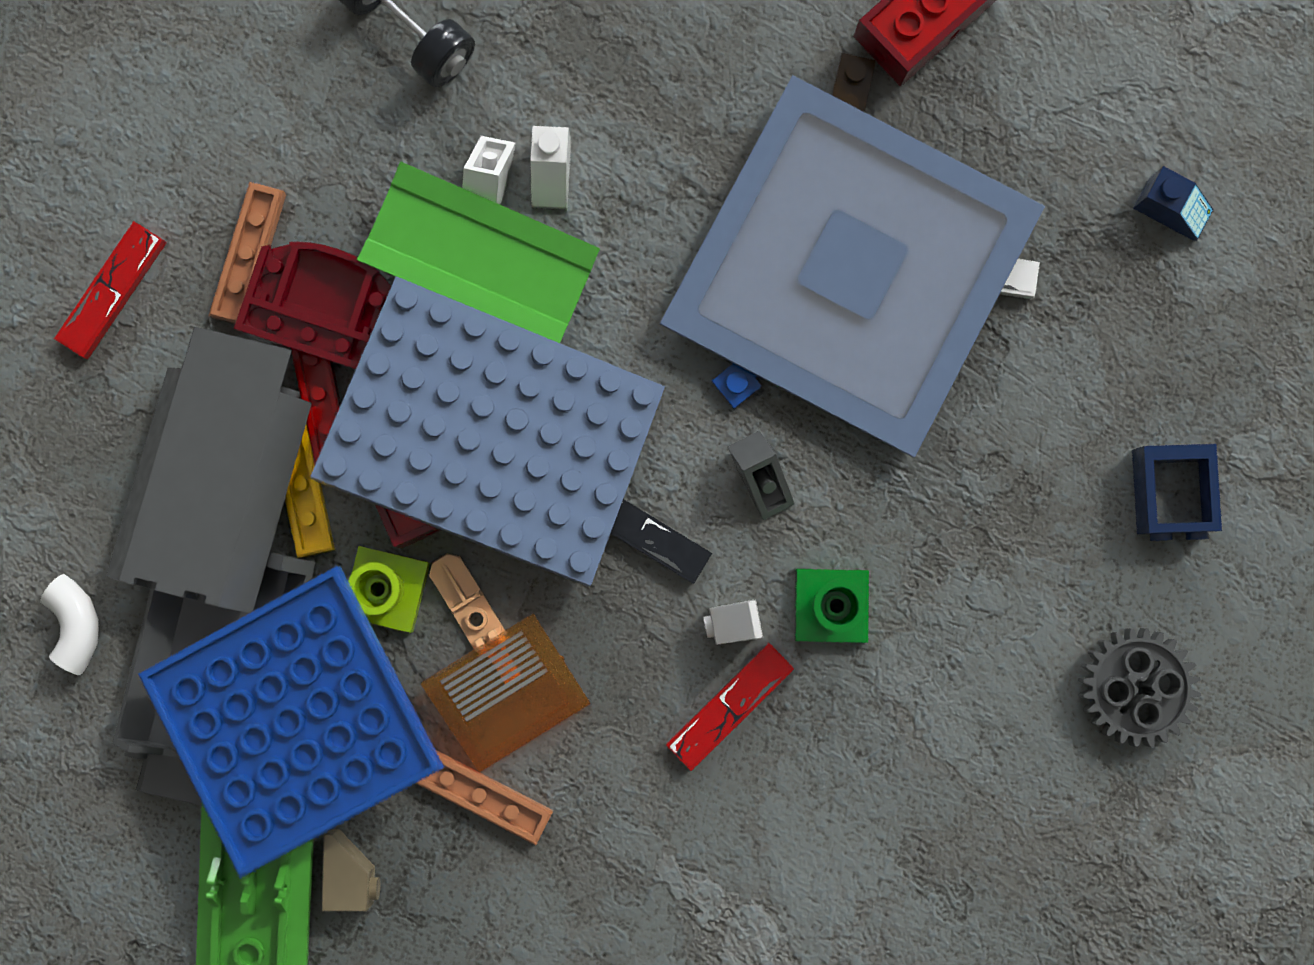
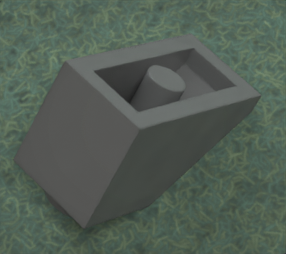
M760 431L727 446L736 469L763 520L795 504L778 458Z

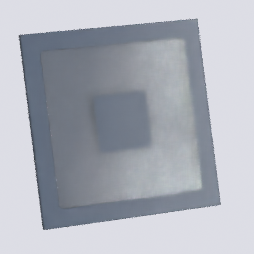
M792 75L665 312L660 325L914 458L1045 206Z

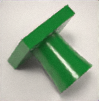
M796 569L795 641L868 643L869 570ZM833 599L841 601V610L838 613H834L830 609V602Z

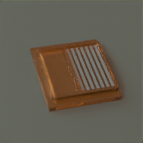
M534 613L421 682V686L447 723L448 729L452 731L479 773L591 704L566 665L564 657L559 654Z

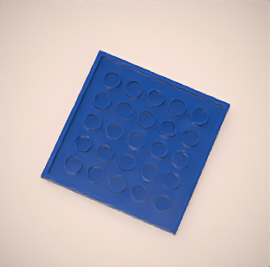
M340 566L328 570L138 674L240 878L444 768Z

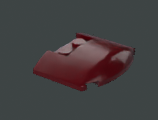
M298 241L289 242L287 245L273 249L270 244L261 246L234 329L356 369L391 289L388 281L375 268L358 262V257L334 247Z

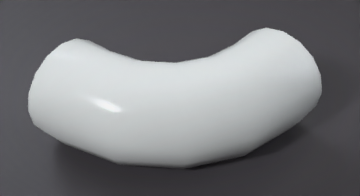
M63 574L49 584L40 600L41 604L49 608L56 615L60 624V638L49 657L62 669L76 675H81L89 665L98 645L99 619L91 598L74 580Z

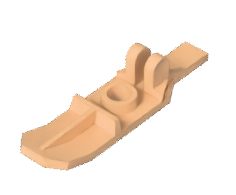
M447 553L432 562L429 577L442 595L473 649L484 654L505 641L506 631L461 557ZM475 612L483 616V623L480 626H474L471 623V616ZM506 645L503 646L502 648L498 649V650L495 651L494 653L490 654V655L487 656V657H489V659H490V658H492L493 656H495L496 654H498V653H500L501 651L505 650V649H506ZM509 653L493 661V665L509 656ZM512 659L509 660L508 662L496 668L497 671L501 670L502 668L506 667L514 661ZM515 665L500 675L501 678L515 670L517 666ZM516 673L512 677L505 680L504 683L506 684L510 682L514 678L521 675V673Z

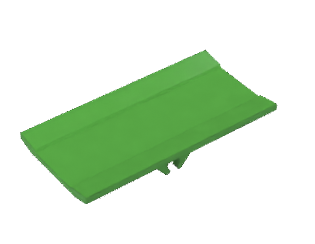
M400 161L387 196L357 261L560 343L600 248Z
M202 803L196 965H308L313 839L240 878Z

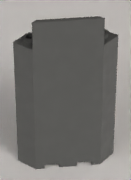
M194 326L182 367L167 368L109 564L107 577L132 585L152 588L159 592L195 599L217 607L245 613L253 612L312 404L311 402L299 399L300 392L281 387L292 350Z
M270 552L253 611L310 581L315 562ZM151 588L112 743L125 750V756L143 759L136 788L139 792L202 806V801L138 674L249 613L217 607L195 599L159 592Z

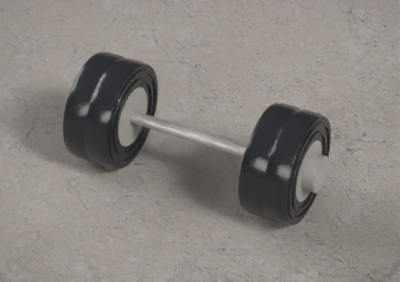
M339 0L353 14L358 16L373 11L381 2L394 12L422 38L413 52L411 66L429 85L435 88L442 87L454 79L466 66L474 52L475 40L452 19L439 22L426 33L391 0Z

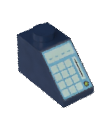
M1165 166L1148 179L1133 207L1136 211L1194 242L1198 240L1213 212V208L1195 182Z

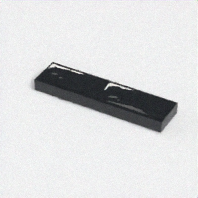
M623 499L611 534L694 584L712 553Z

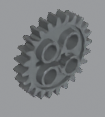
M1126 628L1124 638L1119 632L1110 633L1112 644L1106 640H1099L1098 643L1102 651H1088V654L1094 660L1093 664L1082 663L1081 665L1082 668L1089 672L1088 677L1078 678V681L1086 684L1088 690L1080 692L1078 694L1079 697L1090 700V703L1083 708V711L1088 713L1095 712L1096 715L1092 718L1091 724L1096 726L1104 724L1101 733L1106 736H1111L1115 733L1116 742L1123 744L1128 738L1130 746L1139 747L1142 739L1145 746L1154 747L1156 737L1160 742L1167 743V731L1175 735L1181 734L1177 723L1191 724L1190 719L1185 715L1186 711H1198V708L1190 703L1191 698L1201 696L1200 692L1191 689L1192 684L1201 681L1200 677L1189 675V671L1196 664L1193 662H1183L1188 651L1185 649L1174 651L1177 640L1167 639L1163 642V632L1155 631L1150 637V631L1147 628H1140L1137 635L1133 628ZM1134 652H1137L1140 656L1141 664L1137 670L1133 671L1129 666V658ZM1157 660L1158 666L1156 667V669L1152 670L1154 667V661ZM1166 674L1170 679V687L1163 693L1159 688V680ZM1116 681L1119 684L1120 693L1115 700H1111L1108 696V687L1112 682ZM1136 681H1141L1140 686L1144 689L1141 694L1137 693L1139 689L1135 686ZM1142 704H1146L1149 708V716L1145 721L1141 722L1138 718V709ZM1123 705H1126V706H1125V712H1124L1123 714H1121V713H1120L1121 707H1122Z

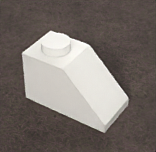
M533 126L531 146L532 208L567 210L571 151L569 128Z
M481 136L464 166L462 188L500 204L505 194L515 143Z
M756 600L709 608L710 616L703 617L707 638L714 637L715 644L763 637Z

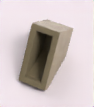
M332 829L324 835L322 911H367L374 904V900L379 899L380 878L375 877V866L340 829Z

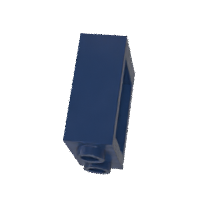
M1217 444L1142 446L1132 450L1137 535L1150 534V541L1173 540V534L1186 533V540L1209 539V532L1222 531ZM1198 462L1202 522L1158 524L1154 463Z

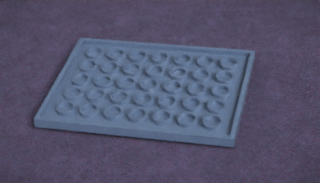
M396 276L310 478L589 587L592 584L665 386Z

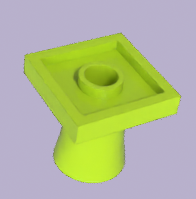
M358 546L352 574L348 582L369 623L413 633L431 563ZM379 582L385 586V592L381 596L377 594Z

